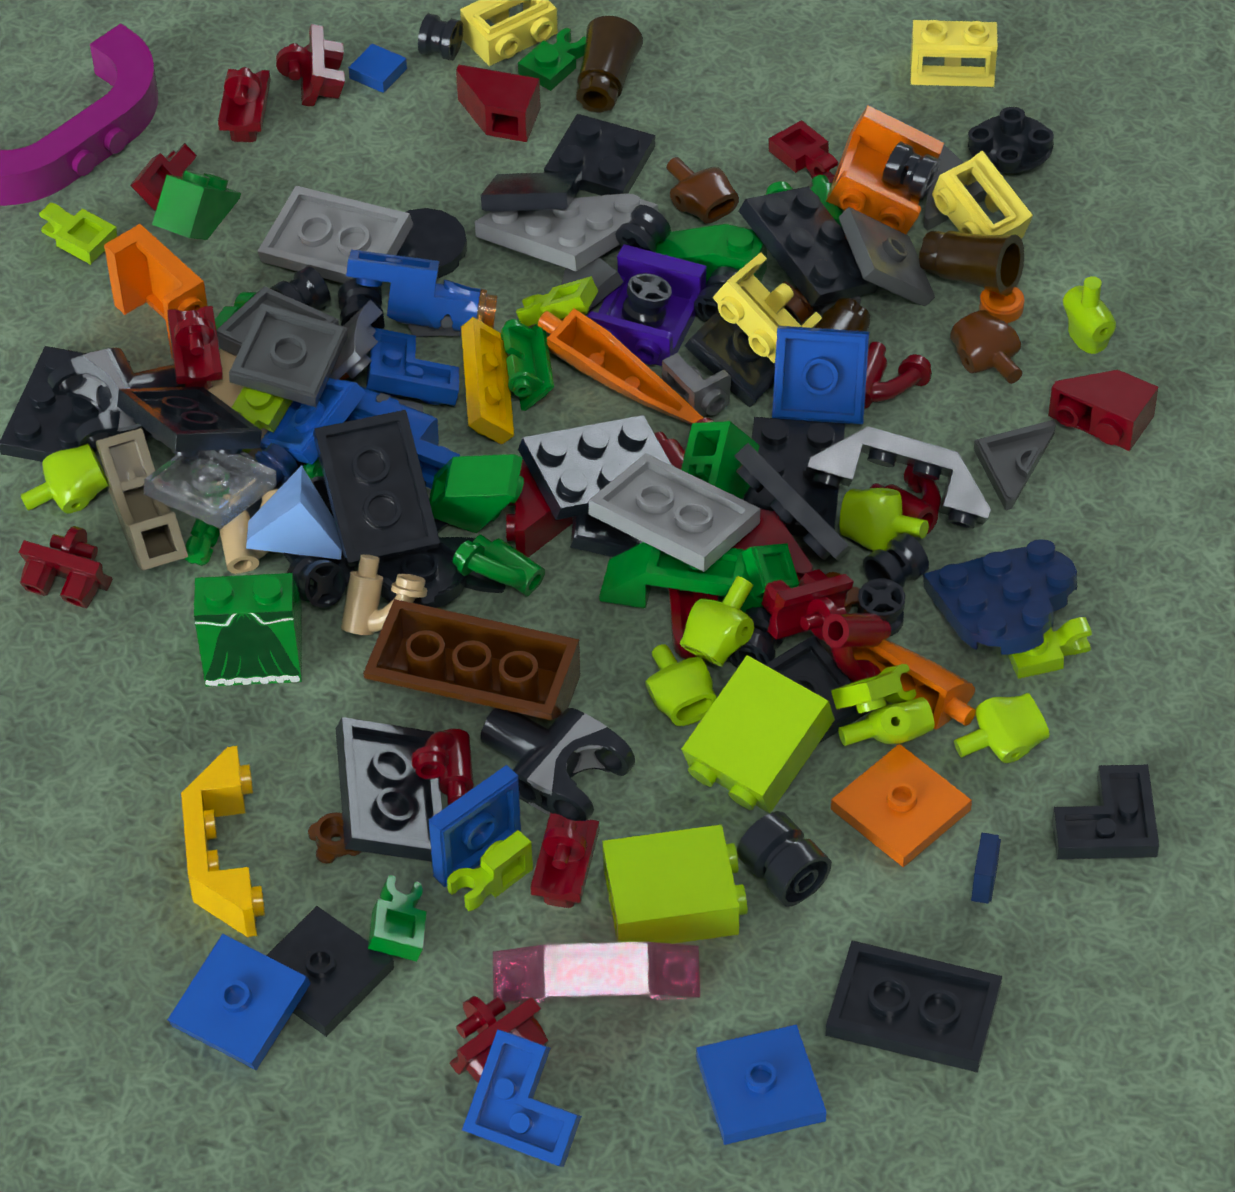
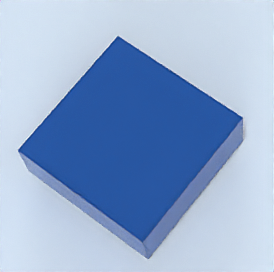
M371 44L348 67L349 78L384 93L406 71L407 61L401 55Z

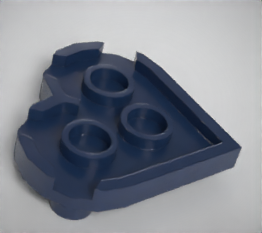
M1044 539L1034 540L1027 547L992 552L981 558L959 564H949L941 569L923 574L926 593L959 637L976 650L979 643L986 646L1001 647V655L1027 652L1044 643V633L1054 626L1053 612L1064 608L1068 604V596L1074 590H1077L1078 587L1077 570L1073 561L1063 553L1055 551L1053 542Z

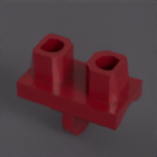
M315 24L310 26V43L307 46L301 47L296 43H292L281 49L276 55V67L283 76L289 77L293 81L301 78V103L304 106H314L318 96L339 99L345 83L344 71H339L344 54L343 43L325 40L323 26Z
M242 67L240 70L228 69L218 125L219 131H230L232 141L254 142L257 139V133L262 131L271 81L270 70L252 73L247 67Z
M204 306L198 310L191 311L167 310L177 384H185V387L199 386L210 389L213 387L212 381L223 380L213 306Z
M73 526L67 531L65 537L53 534L50 539L51 548L23 541L18 553L26 561L20 584L26 591L47 596L55 576L65 578L66 581L60 593L61 598L69 604L87 609L98 589L105 591L109 589L113 579L111 576L103 574V566L100 562L93 561L97 556L98 547L87 544V532L85 529Z
M820 569L806 572L800 579L798 587L790 588L782 580L768 583L765 586L762 606L771 614L768 632L775 639L811 630L817 638L824 640L822 627L825 619L831 614H847L844 605L845 596L852 589L854 581L846 574L828 578Z
M550 813L530 886L531 895L544 897V902L547 905L564 908L574 907L575 902L581 903L600 830L599 821L591 819L574 821L559 814Z
M476 996L470 997L463 1002V1009L467 1018L456 1025V1029L464 1039L475 1031L479 1034L457 1050L458 1056L451 1060L449 1064L458 1075L467 1070L479 1083L497 1029L546 1046L549 1040L541 1025L535 1019L541 1008L530 997L496 1021L495 1017L506 1010L504 1002L499 997H496L488 1004H485Z

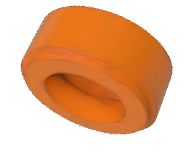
M1014 287L1012 293L1008 296L985 288L980 295L979 308L980 310L988 311L991 315L1006 323H1010L1022 315L1025 298L1022 291L1017 287Z

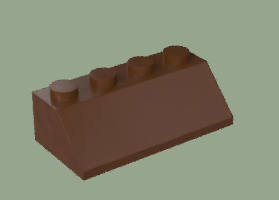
M394 599L363 674L364 678L553 720L569 707L580 678L579 639Z

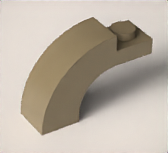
M142 428L98 440L96 445L108 480L109 493L119 523L138 567L143 571L187 558L188 554L175 512L170 510L163 495Z

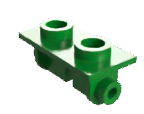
M510 319L505 322L504 327L501 329V338L504 341L505 352L510 354L506 358L509 376L508 387L519 397L521 411H527L554 388L546 331L538 326V323L529 328L517 319Z

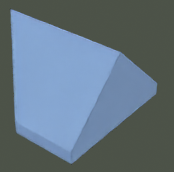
M301 465L248 521L246 549L341 560L342 548L335 520Z

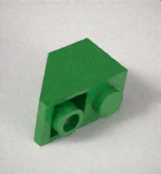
M185 170L183 177L166 175L152 225L188 238L208 240L238 202L241 193L227 188V179L208 173L202 175Z
M515 454L452 457L434 475L429 498L433 517L472 533H478L490 521H495L502 509L510 502L515 503L519 498L524 485V478L519 476L523 457Z

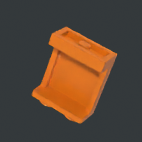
M867 105L850 132L826 202L843 210L851 207L907 234L920 215L921 207L918 205L920 198L909 193L908 187L902 184L894 186L882 180L886 163L900 141L914 147L915 153L921 156L929 154L936 158L940 156L944 143Z
M138 224L104 244L114 305L126 315L144 303H148L166 320L171 357L173 358L167 310L191 311L207 306L204 281L145 227Z

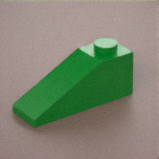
M729 224L673 231L665 241L656 244V253L706 265V287L709 277L718 267L726 266L739 271L761 252L767 258V248L752 229ZM767 259L753 274L760 282L767 269Z
M731 421L692 423L681 470L742 499L750 485L736 472L742 463L735 455L747 443L757 452L760 445Z

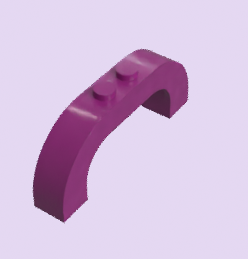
M120 23L90 44L95 74L113 86L106 95L36 143L19 149L0 150V206L33 202L62 190L81 176L89 174L95 166L111 155L122 151L128 143L133 141L147 128L157 109L158 88L152 54L146 43L136 33Z

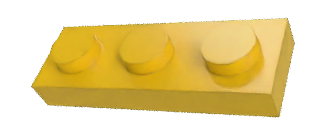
M472 317L461 326L468 426L478 434L485 435L499 444H504L514 436L511 390L508 387L509 376L506 362L508 354L505 352L501 333Z

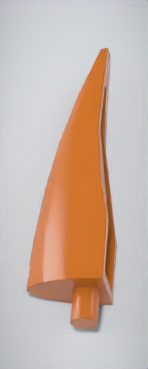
M575 308L563 321L549 311L541 315L538 326L550 334L547 337L549 351L580 372L644 406L678 420L692 424L703 418L684 398L615 336Z
M886 639L876 647L853 648V656L856 660H869L877 665L881 672L887 667L907 664L910 671L902 673L900 676L903 690L915 689L917 695L914 699L924 697L928 701L934 717V729H939L952 718L964 726L969 725L974 719L976 710L967 704L975 693V687L967 680L941 665Z

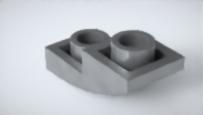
M371 300L343 326L347 327L348 338L330 378L340 379L347 373L353 379L372 361L366 353L378 341L372 336L376 330L371 324L383 312Z

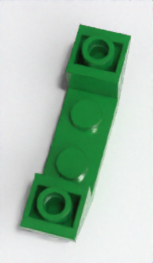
M643 542L609 559L599 601L646 608L652 586L725 597L737 576L750 582L741 553L745 550L731 548L703 572ZM751 589L740 610L745 613L751 607L764 608L762 606L763 597H754L753 590Z

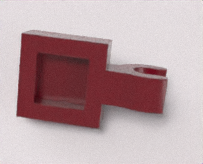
M801 120L768 138L769 152L795 173L806 167L812 179L818 175H825L828 177L829 183L833 182L835 175L829 170L838 166V161L829 153V141Z
M186 143L177 152L171 151L166 158L159 153L148 162L130 186L156 212L166 175L183 177L182 173L194 161L197 155Z

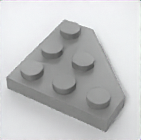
M613 194L574 198L566 209L491 211L475 221V233L478 238L573 271H578L619 245L615 233L622 224L630 222V215L636 206L647 205L658 211V204L642 200L635 194Z

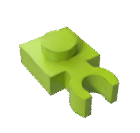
M592 276L552 287L548 294H536L522 300L524 307L517 309L516 314L519 321L527 327L537 324L541 315L546 311H549L559 319L565 318L573 308L586 315L598 293V289Z

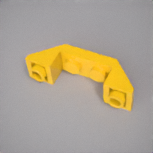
M232 746L227 747L181 792L187 870L193 902L246 937L257 936L256 917L265 916L262 886L252 887L249 867L220 870L218 850H209L208 840L217 839L215 817L244 814V795L253 794L250 764L240 765L238 747Z

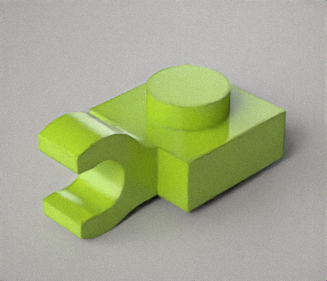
M49 203L39 212V216L48 221L41 228L42 233L56 239L57 247L90 265L105 251L104 244L118 237L116 226L83 208L73 216L59 205Z
M243 387L231 408L260 430L264 428L274 433L291 405L292 400ZM242 449V451L249 453L251 449Z
M1086 617L1071 619L1054 632L1050 628L1044 633V643L1027 652L1008 655L1017 678L1020 679L1064 669V656L1091 651L1087 637L1092 635V631Z
M907 664L887 667L879 675L861 679L831 690L836 709L856 705L858 713H864L886 706V701L889 703H899L914 699L917 695L916 690L904 691L900 680L902 673L910 671Z
M519 830L504 841L494 842L480 858V868H461L450 874L447 879L448 892L453 895L461 888H472L473 890L464 896L465 908L468 911L480 907L485 898L490 894L496 898L533 870L532 842Z

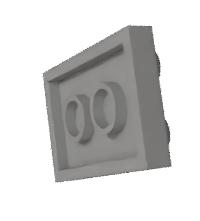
M295 186L257 252L263 263L294 271L311 266L318 271L322 278L345 283L354 279L353 277H346L351 249L397 255L413 226V221L410 213Z
M647 453L589 499V515L703 572L760 523L761 508Z

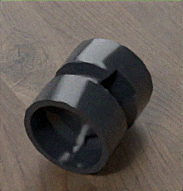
M781 811L769 813L757 820L743 835L737 847V857L757 878L767 880V888L784 906H795L814 894L825 882L831 870L832 861L811 839H804L802 830Z

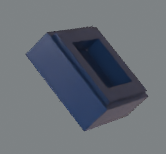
M981 832L971 901L986 904L992 902L1001 844L999 835Z

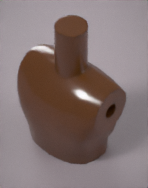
M675 157L668 162L667 170L679 181L670 191L671 200L679 211L695 215L704 223L709 224L730 214L738 205L739 196L725 173L719 167H710L694 173L679 157Z
M980 310L965 316L953 326L950 339L954 342L961 362L969 373H978L994 367L1010 384L1017 382L1021 378L1022 370L1011 359L1020 351L1021 342L1018 334L1010 325L991 315L988 311Z

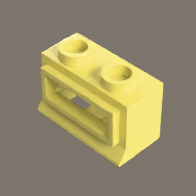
M478 0L460 9L461 21L463 23L462 40L489 66L501 60L509 59L516 53L543 40L546 41L558 33L557 8L549 0ZM523 2L524 11L509 18V9ZM489 19L494 25L490 26L485 20Z
M913 20L911 85L994 87L998 47L997 22ZM923 57H945L944 66L922 65ZM961 58H985V67L961 66Z
M980 151L972 159L939 175L932 193L938 210L942 214L947 215L959 232L984 235L1016 234L1022 239L1033 217L983 151ZM978 181L987 193L985 204L988 210L992 213L1000 210L1006 218L993 224L964 185L968 186Z
M761 252L727 280L713 296V299L718 303L720 315L729 323H737L749 336L748 341L752 350L762 357L767 356L775 363L778 326L814 328L822 317L815 312L801 326L784 308L794 296L790 286L782 283L770 293L753 275L767 259Z

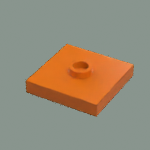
M901 744L894 747L831 799V810L902 867H905L970 812L972 800Z

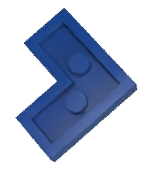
M374 328L376 332L372 336L378 343L368 351V357L372 361L367 365V389L390 396L401 395L417 398L432 405L442 403L456 405L459 393V367L415 359V335Z
M497 1029L462 1130L551 1164L564 1167L582 1116L533 1098L551 1048Z

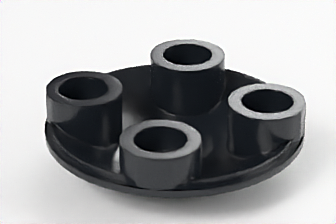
M1006 107L1001 110L1000 116L987 119L978 126L972 127L968 132V149L972 158L980 151H983L996 169L1002 173H1019L1034 169L1050 157L1054 147L1053 131L1041 122L1025 116L1024 110L1019 107Z

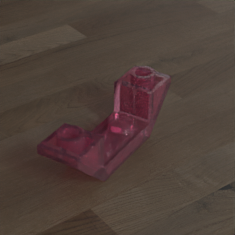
M657 942L548 944L493 951L494 999L499 997L504 1004L523 1003L530 997L536 1003H546V999L630 996H648L649 1000L700 998L699 946Z

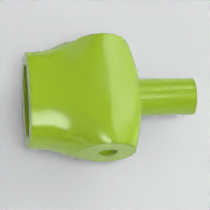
M1095 276L1085 278L1083 286L1079 285L1071 288L1063 297V306L1068 317L1069 335L1080 349L1091 354H1097L1107 348L1109 340L1116 329V322L1111 311L1100 299L1102 281Z
M86 444L76 448L61 450L47 456L42 462L45 483L20 494L28 511L54 499L63 512L71 514L83 510L109 484L90 444Z
M850 489L844 495L840 510L839 527L841 535L873 551L878 549L885 550L888 542L900 533H907L913 537L923 539L927 535L929 528L927 520L902 515L901 495L899 491L894 489Z
M737 576L723 602L699 599L689 613L680 645L693 655L722 667L727 658L746 644L752 637L754 622L740 609L754 585L748 580Z
M661 644L656 646L652 651V657L660 670L645 681L646 688L654 705L669 717L676 726H686L702 720L717 698L713 690L712 678L701 657H693L677 662L668 645Z
M1029 693L1015 697H992L980 703L975 709V716L980 729L955 739L954 745L961 758L990 746L1003 763H1012L1048 739L1050 733L1041 711Z
M919 697L875 709L864 720L839 727L838 732L844 746L874 738L884 744H902L931 732L934 729L935 723L928 701L924 697Z

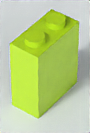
M747 655L681 750L689 766L688 772L696 780L709 787H712L715 782L730 790L728 792L730 798L748 810H753L757 806L771 813L835 719L828 700Z
M722 824L602 841L603 871L618 951L739 935V917L748 913L747 898L744 885H735L733 873H738L739 871L737 851L734 843L726 844Z

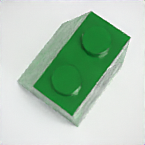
M293 573L195 578L194 620L206 687L302 682V602Z

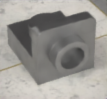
M677 353L662 360V380L684 398L703 418L707 415L718 414L730 403L731 376L725 370L704 380L700 371L694 366H689Z

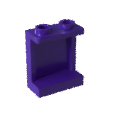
M623 244L617 256L618 273L623 283L605 298L598 313L590 311L587 317L608 330L643 363L662 366V360L678 353L696 317L694 301L702 289L706 288L707 266ZM637 274H654L666 280L671 286V297L668 304L665 305L666 317L663 324L657 328L627 321L622 316L623 302L629 297L627 295L628 282L631 277Z

